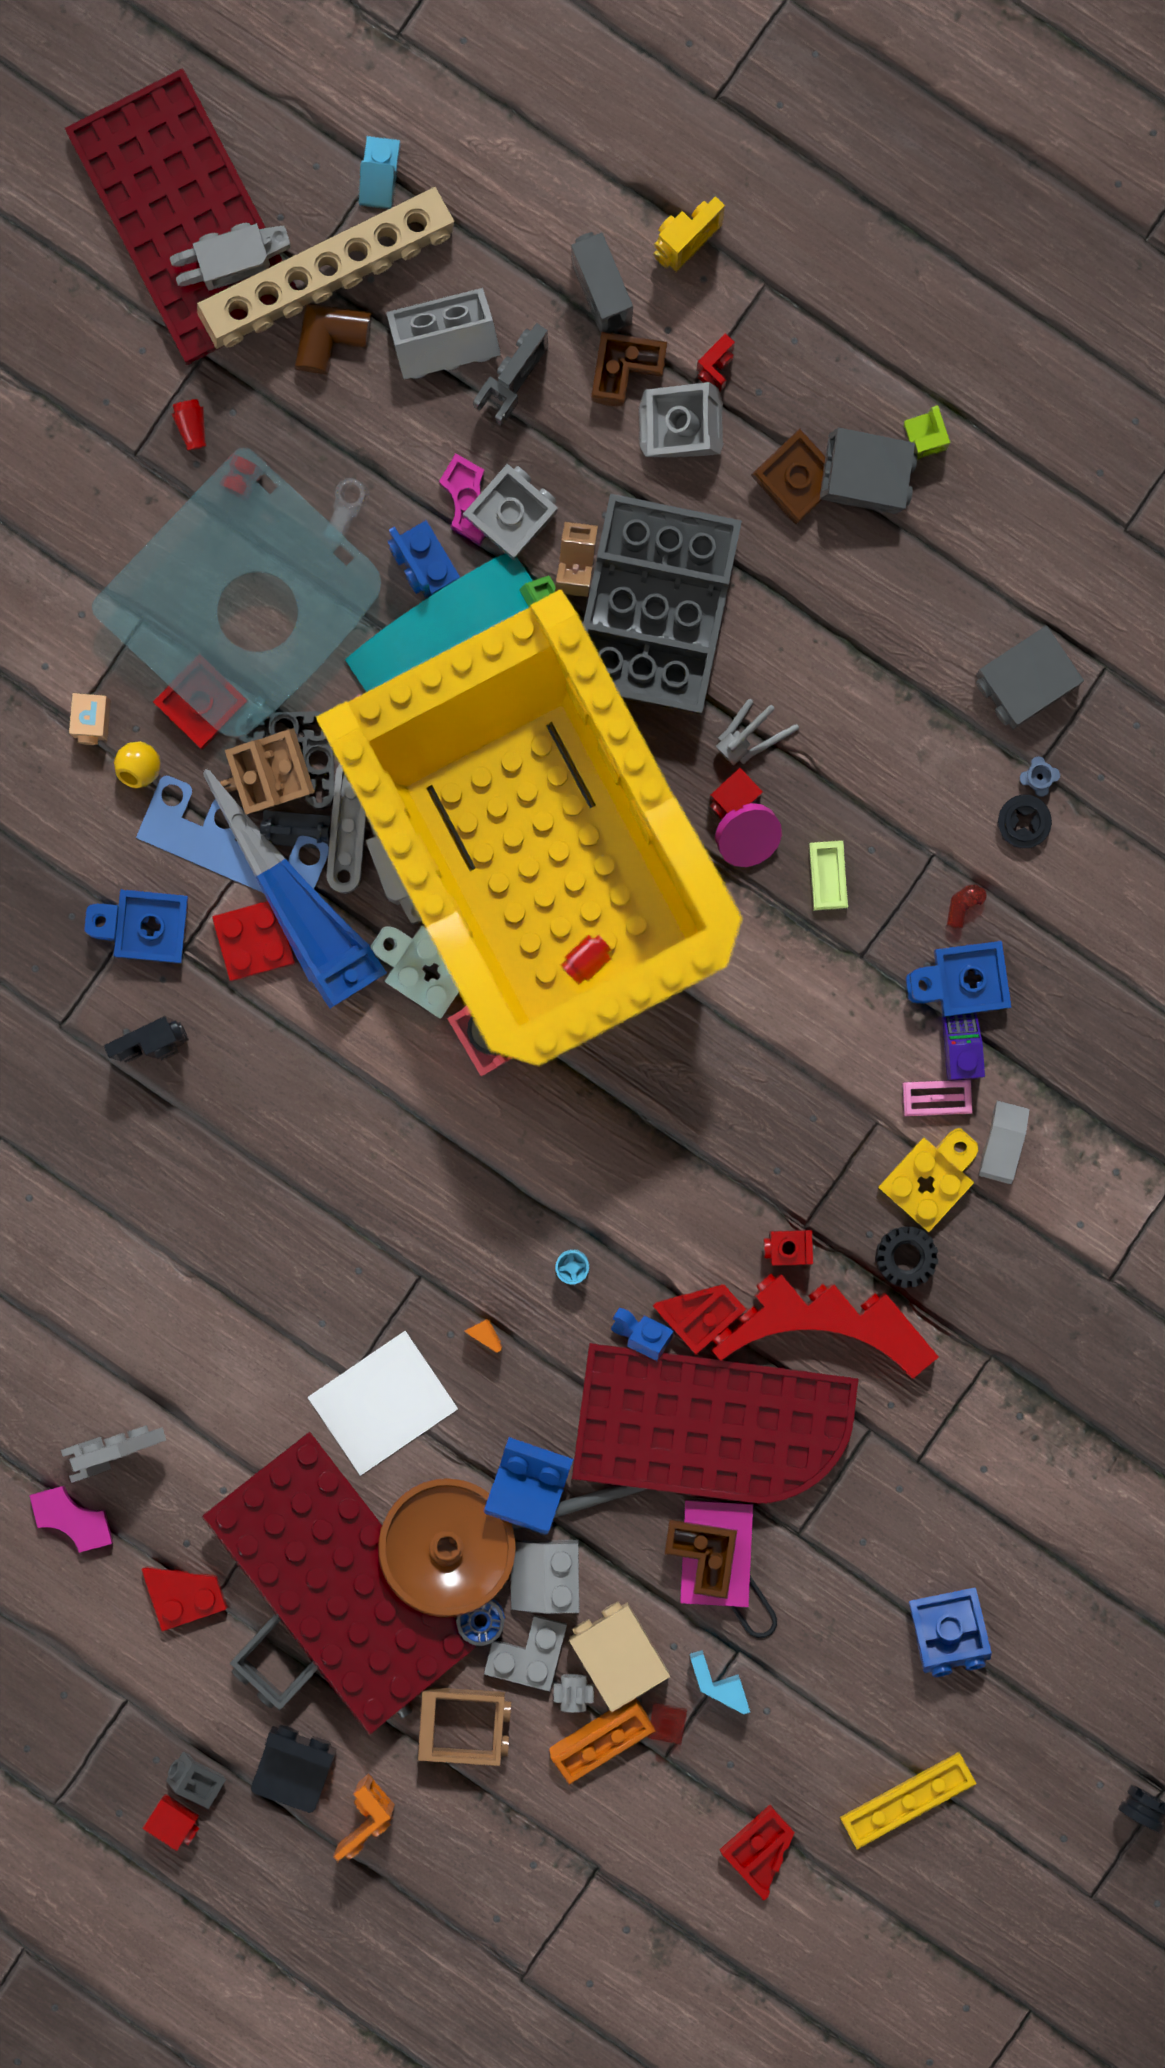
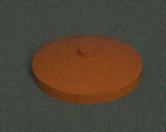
M436 1479L413 1487L394 1503L387 1513L381 1528L378 1552L383 1575L393 1592L403 1602L413 1609L428 1615L455 1617L476 1611L489 1603L500 1592L514 1564L515 1536L510 1522L484 1513L489 1492L464 1480Z

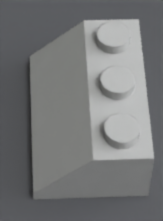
M483 288L386 312L403 380L421 378L428 373L440 370H453L460 365L475 361L485 362L492 357L501 355L494 322Z

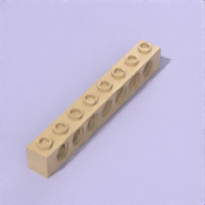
M433 187L197 303L198 316L216 349L224 345L226 348L232 347L241 342L244 335L254 330L256 333L267 330L273 325L274 320L282 316L291 318L303 310V306L313 301L316 304L324 302L333 295V291L343 286L345 289L352 288L362 281V277L372 272L375 275L389 269L392 266V262L402 257L404 260L415 257L421 252V248L432 243L436 246L445 242L451 236L454 220L436 187ZM412 222H418L425 229L421 232H413L407 225ZM387 236L392 238L395 244L385 247L379 243L378 239ZM353 251H360L366 258L362 261H354L349 257V254ZM329 265L335 268L336 273L331 276H325L319 269L322 266ZM294 280H301L307 287L298 291L292 289L289 284ZM270 294L277 299V302L273 305H265L259 299L263 295ZM235 309H242L247 313V316L242 320H236L230 316V312Z

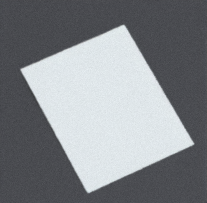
M406 1331L308 1396V1399L360 1476L458 1409Z

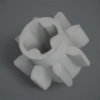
M561 1675V1684H554V1702H561V1711L585 1712L586 1703H594V1684H587L586 1675Z

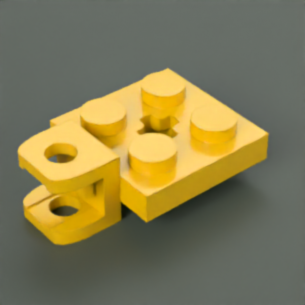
M956 1128L949 1132L936 1147L923 1136L882 1181L878 1188L927 1232H930L974 1184V1181L963 1171L976 1157L978 1143L961 1128ZM957 1142H964L967 1148L963 1152H957L954 1149V1145ZM921 1176L924 1179L929 1178V1176L933 1177L932 1185L935 1190L931 1193L927 1190L921 1193L918 1190L920 1183L917 1180Z

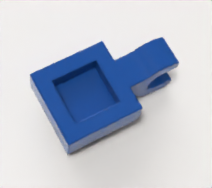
M619 1308L613 1316L615 1323L611 1330L618 1335L629 1338L627 1347L655 1361H658L673 1338V1329L645 1315L638 1322L631 1312L624 1308Z

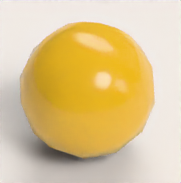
M145 742L127 743L116 754L114 760L115 774L122 783L129 787H146L159 775L161 769L160 756L151 745Z

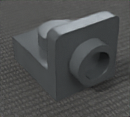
M183 1752L179 1759L171 1764L166 1781L176 1794L209 1809L226 1778L221 1773L194 1761L190 1754Z

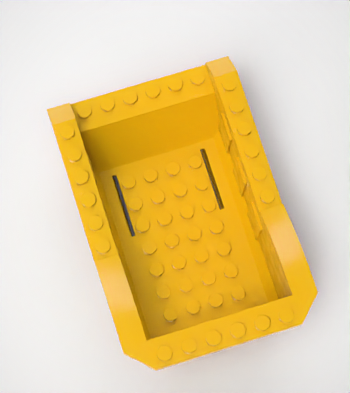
M561 589L533 603L529 608L355 699L349 702L346 701L316 717L491 1051L539 1066L727 967L742 917L676 798H674L581 620ZM590 935L594 939L599 935L611 947L612 950L608 955L612 960L590 981L587 982L585 980L578 985L560 965L566 960L564 956L584 937Z

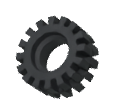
M908 1226L894 1228L885 1234L877 1245V1254L875 1255L877 1268L884 1276L883 1278L893 1285L905 1288L917 1287L927 1282L928 1278L936 1271L935 1267L936 1264L938 1265L939 1260L937 1258V1247L933 1243L934 1240L921 1229ZM902 1244H912L919 1251V1263L911 1270H902L894 1262V1252Z

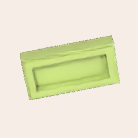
M843 841L809 843L814 911L848 908Z

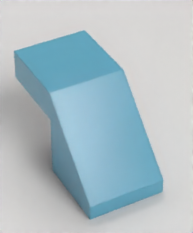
M703 1650L690 1654L701 1692L742 1714L750 1712L739 1675L712 1682Z

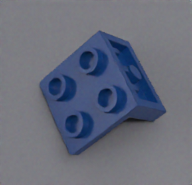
M427 520L401 535L395 526L389 529L391 540L387 541L389 549L399 566L403 563L407 566L408 569L404 570L415 594L422 592L425 599L460 578Z
M509 1437L485 1505L484 1513L543 1534H548L573 1459Z

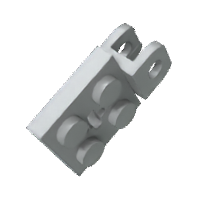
M147 1425L128 1431L129 1438L127 1439L124 1433L104 1439L106 1446L103 1445L101 1437L61 1450L63 1457L74 1453L75 1457L70 1458L73 1471L80 1470V1473L69 1476L71 1483L110 1470V1460L166 1441L163 1427L149 1431Z

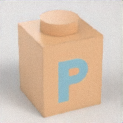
M72 693L69 734L74 738H78L79 744L98 745V740H108L111 700L103 695Z

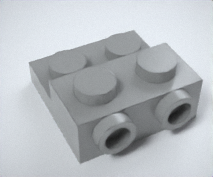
M506 464L463 513V517L514 560L557 514L558 507L554 505L557 502L556 499L547 490L542 488L538 491L529 483L532 479L523 469L518 466L513 469L509 464Z

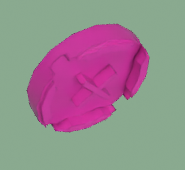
M750 803L742 805V809L738 811L732 810L727 813L718 825L715 834L718 850L725 861L734 866L749 867L760 864L769 858L779 846L782 837L781 824L773 811L762 804Z

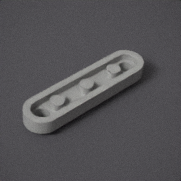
M341 764L337 767L335 774L327 881L333 890L346 894L354 891L361 881L367 814L351 783L347 780ZM342 871H348L351 875L350 880L346 883H341L338 880V875Z

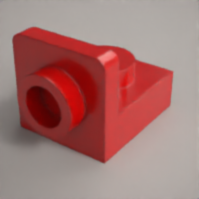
M726 333L699 359L696 369L699 372L697 376L700 381L713 384L719 389V392L725 388L726 379L716 368L718 367L720 370H723L735 356L732 353L735 341Z

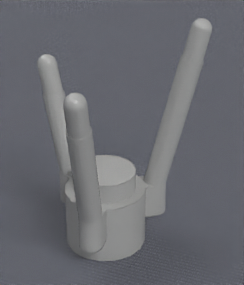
M748 699L727 730L718 737L720 742L715 747L733 766L738 761L744 765L754 755L798 731L799 726L795 724L747 751L751 744L746 738L774 711L773 705L768 706L741 733L738 730L734 733L753 704V700Z

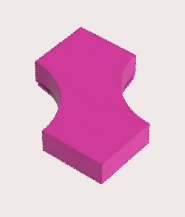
M455 453L439 480V485L449 492L455 504V516L451 524V530L480 546L486 536L463 517V513L481 494L480 484L485 471Z
M64 1486L29 1495L37 1528L51 1527L63 1531L71 1537L79 1552L114 1543L106 1511L88 1510L77 1505L70 1498Z

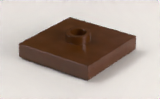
M799 429L751 474V477L796 525L822 501L819 498L826 456Z

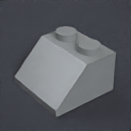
M578 1540L515 1541V1558L511 1570V1610L538 1613H579Z

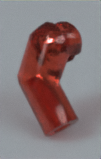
M971 884L951 897L946 926L963 928L966 910L977 904L982 905L987 898L985 889L976 884Z

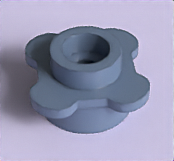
M1042 757L1033 758L1030 768L1020 774L1021 784L1029 785L1039 797L1046 796L1050 785L1060 778L1059 770L1052 768ZM1037 774H1042L1043 779H1037Z

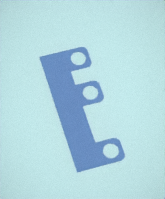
M163 776L157 785L136 838L263 893L238 842L235 841L231 828L222 829L216 825L214 815L220 809L216 799L210 807L203 826L182 818L192 794L191 786L171 776ZM167 785H177L183 792V799L176 806H169L162 800L161 794ZM299 836L288 862L313 889L328 857L329 847L324 842L317 843V839L310 836ZM305 844H313L320 851V859L314 865H305L299 859V850Z

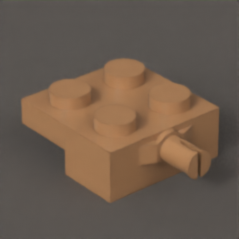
M294 728L225 750L233 777L219 782L222 786L231 784V786L225 788L228 793L238 790L245 815L315 793Z

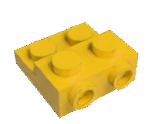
M715 196L709 203L703 201L693 211L691 215L693 217L692 220L683 211L676 218L672 215L669 216L658 229L660 234L658 240L654 243L656 251L653 253L655 259L663 267L668 268L670 266L677 272L722 226L725 205Z

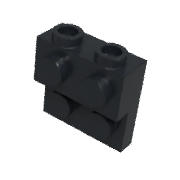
M163 1016L103 1045L109 1058L117 1061L120 1060V1062L128 1063L143 1055L142 1049L146 1056L161 1059L162 1061L178 1054L179 1050L177 1047L185 1044L184 1042L188 1041L189 1038L181 1022Z

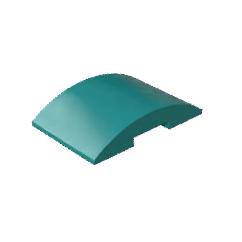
M506 553L467 573L410 609L350 654L345 661L364 690L368 692L529 608L519 589L524 584L533 580L517 557L513 560Z

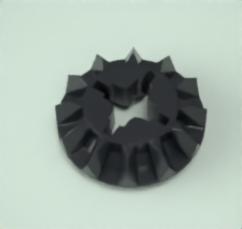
M1018 795L1009 799L1002 806L998 816L997 827L1003 839L1011 845L1029 849L1039 845L1046 839L1051 830L1052 817L1046 804L1039 798L1032 795ZM1015 810L1023 817L1028 814L1031 815L1033 812L1036 814L1029 823L1034 834L1025 827L1020 830H1013L1019 822Z

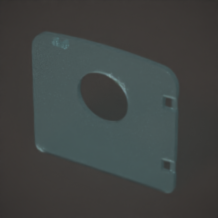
M243 447L232 453L93 601L92 611L101 623L217 731L225 736L240 737L251 733L273 714L338 648L378 598L381 579L379 571L365 555L355 548L254 451ZM263 474L268 476L278 486L271 494L257 483ZM340 545L354 557L347 566L333 554ZM255 572L267 573L281 579L293 592L298 606L297 622L288 639L278 647L262 652L244 650L229 641L220 628L217 614L218 603L225 588L236 578Z

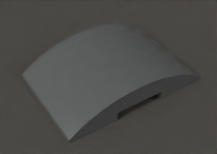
M610 494L583 626L621 698L702 715L742 520Z

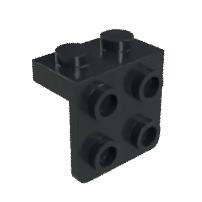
M279 1725V1728L273 1726L266 1739L265 1749L251 1790L257 1795L311 1813L317 1807L337 1748L331 1747L329 1741L312 1736L309 1739L298 1735L299 1731L285 1725Z

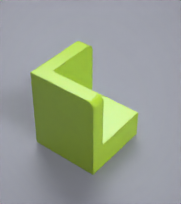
M938 405L931 407L927 414L905 420L904 428L909 442L915 443L914 453L917 454V459L947 450L950 440Z

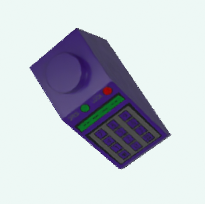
M977 1013L943 1017L942 1014L947 1081L985 1077L983 1042Z

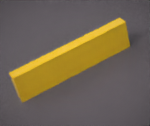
M957 1752L844 1814L840 1819L855 1847L859 1849L977 1783L960 1752Z

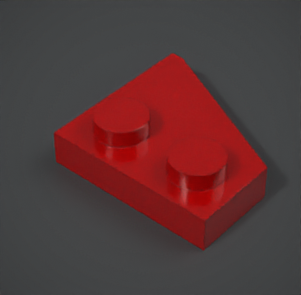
M146 1566L141 1569L162 1631L228 1608L217 1575L158 1569L152 1566Z
M770 1804L719 1850L755 1892L765 1900L769 1896V1887L775 1872H779L783 1862V1853L789 1848L795 1832Z

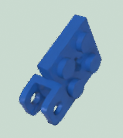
M120 889L119 906L92 904L87 907L84 930L95 939L115 941L114 957L182 964L189 897ZM101 916L105 917L106 923L102 927H96V919ZM149 917H154L155 922L161 925L160 931H155L154 936H147V930L142 929V923H148Z
M1002 941L935 949L934 958L936 966L918 968L909 973L905 978L909 1001L917 1004L941 1001L943 1017L1011 1008ZM968 970H973L975 975L981 976V981L976 983V988H970L968 983H964L963 977L968 975ZM919 980L926 983V991L919 988Z

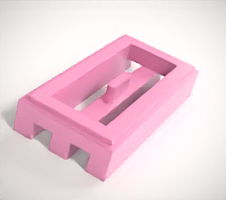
M971 1080L902 1083L904 1117L972 1114ZM964 1087V1094L911 1096V1089ZM965 1101V1107L912 1109L911 1103Z

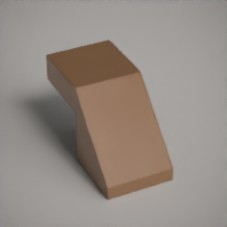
M570 522L564 523L555 592L561 589L564 594L588 597L598 526Z

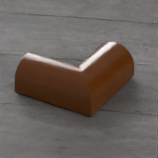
M313 303L307 304L304 311L295 370L328 375L334 343L367 348L372 314Z
M601 332L591 400L607 406H623L629 372L662 377L668 342Z
M670 1519L665 1554L698 1559L693 1594L728 1598L737 1530Z

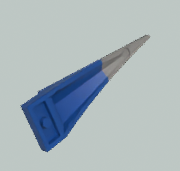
M206 769L203 772L204 777L309 982H313L329 1009L384 976L387 972L369 944L307 883L266 836L260 835V829L245 815L242 808L211 771Z

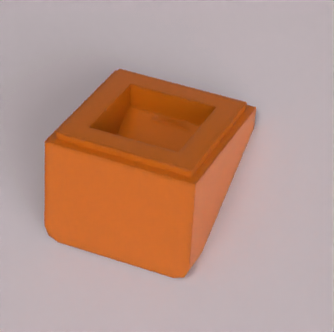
M486 1319L464 1330L465 1333L496 1353L502 1350L503 1346L490 1320Z

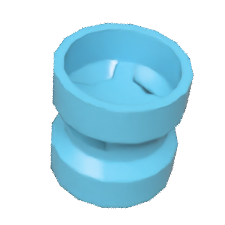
M570 1249L564 1251L556 1262L555 1271L562 1282L567 1284L582 1282L589 1272L588 1258L579 1250Z

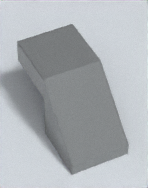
M1001 1101L996 1102L990 1134L982 1153L979 1176L1012 1184L1026 1136L1030 1109Z

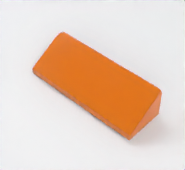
M635 1698L613 1712L607 1711L549 1748L551 1760L570 1785L655 1732V1728L640 1702Z

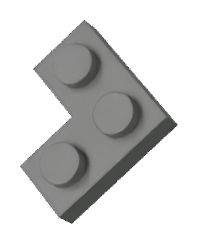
M534 1615L526 1648L497 1640L493 1641L484 1675L550 1691L567 1623Z

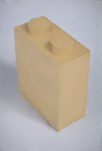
M619 1601L602 1610L603 1617L591 1623L590 1619H587L572 1629L574 1634L569 1638L571 1645L611 1712L670 1677L669 1670L629 1603L626 1602L621 1606Z

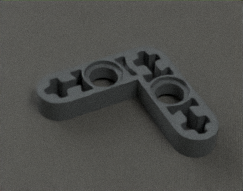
M323 712L249 713L241 716L236 722L235 731L238 738L244 744L266 737L265 731L254 732V738H249L247 733L242 732V728L248 727L249 721H253L256 727H266L264 720H270V735L276 734L275 726L280 720L286 719L291 721L294 725L299 744H303V758L309 775L321 777L329 774V780L322 779V787L324 791H329V796L323 797L322 803H317V799L311 797L310 794L305 796L306 801L311 807L318 810L327 809L333 804L335 758L329 741L323 730H321V736H315L313 730H303L305 737H299L300 726L298 719H304V726H312L315 724L316 717L323 714ZM318 751L324 752L329 759L327 766L321 770L313 769L309 763L311 755ZM312 779L311 782L315 792L317 790V780Z

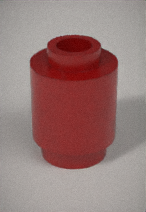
M587 935L564 956L566 960L560 966L580 985L585 980L587 982L590 981L612 960L608 955L612 949L599 935L594 939Z

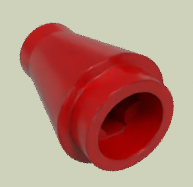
M198 399L173 404L174 413L171 415L186 444L187 451L206 447L204 406H200Z

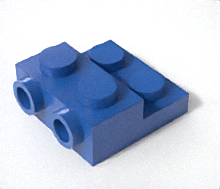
M976 1587L909 1601L924 1673L932 1672L933 1677H943L951 1674L953 1667L965 1665L966 1670H977L986 1666L985 1661L991 1660L992 1652Z

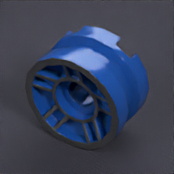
M493 1598L489 1603L476 1611L457 1616V1627L460 1635L464 1640L473 1645L483 1646L492 1643L499 1638L504 1627L505 1615L503 1608ZM483 1614L487 1617V1623L484 1627L474 1623L476 1615Z

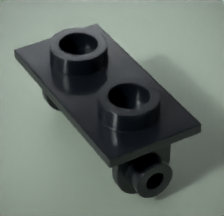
M264 810L263 821H261L260 835H265L273 845L294 846L299 836H310L317 839V843L324 842L329 847L331 816ZM305 844L302 846L306 848L318 849V847L313 844Z

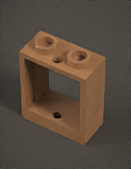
M427 1687L423 1690L418 1761L500 1766L501 1756L508 1757L509 1736L503 1735V1722H510L511 1701H505V1692ZM437 1699L496 1703L493 1751L434 1747Z

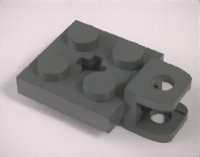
M538 323L535 324L531 331L529 329L524 330L516 343V346L519 347L512 358L507 356L502 361L497 370L499 374L498 381L490 376L473 401V407L478 411L483 408L491 395L503 402L504 404L495 416L496 423L500 426L505 423L518 405V395L516 393L549 348L548 330Z

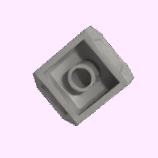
M706 382L645 390L639 405L640 448L645 457H691L720 454L724 442L722 428L723 402L719 389L713 384Z

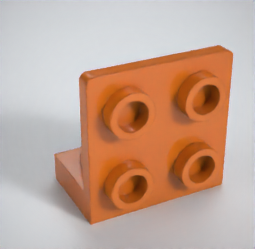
M367 1774L358 1782L353 1795L357 1798L354 1800V1804L365 1817L371 1816L338 1844L333 1855L337 1862L344 1856L348 1860L353 1858L364 1848L363 1844L370 1834L376 1838L391 1825L390 1821L393 1818L391 1815L395 1804L370 1774Z

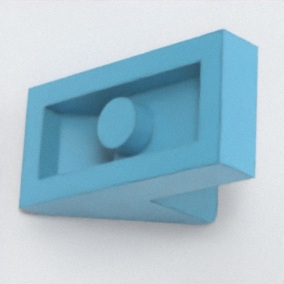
M367 136L364 161H361L359 205L385 209L392 208L401 146L400 140Z

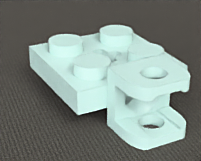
M421 925L414 937L410 938L394 927H383L371 944V949L379 959L393 967L384 982L441 1019L458 994L459 989L427 928ZM386 938H392L395 943L394 948L390 951L386 950L383 946ZM433 963H436L439 966L437 972L440 976L437 980L431 978L428 982L424 979L426 973L422 968L424 965L431 966Z

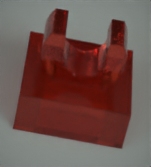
M653 1703L650 1721L655 1728V1732L647 1736V1738L681 1744L687 1708Z

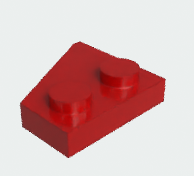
M724 1284L658 1301L652 1305L695 1354H698L746 1310Z

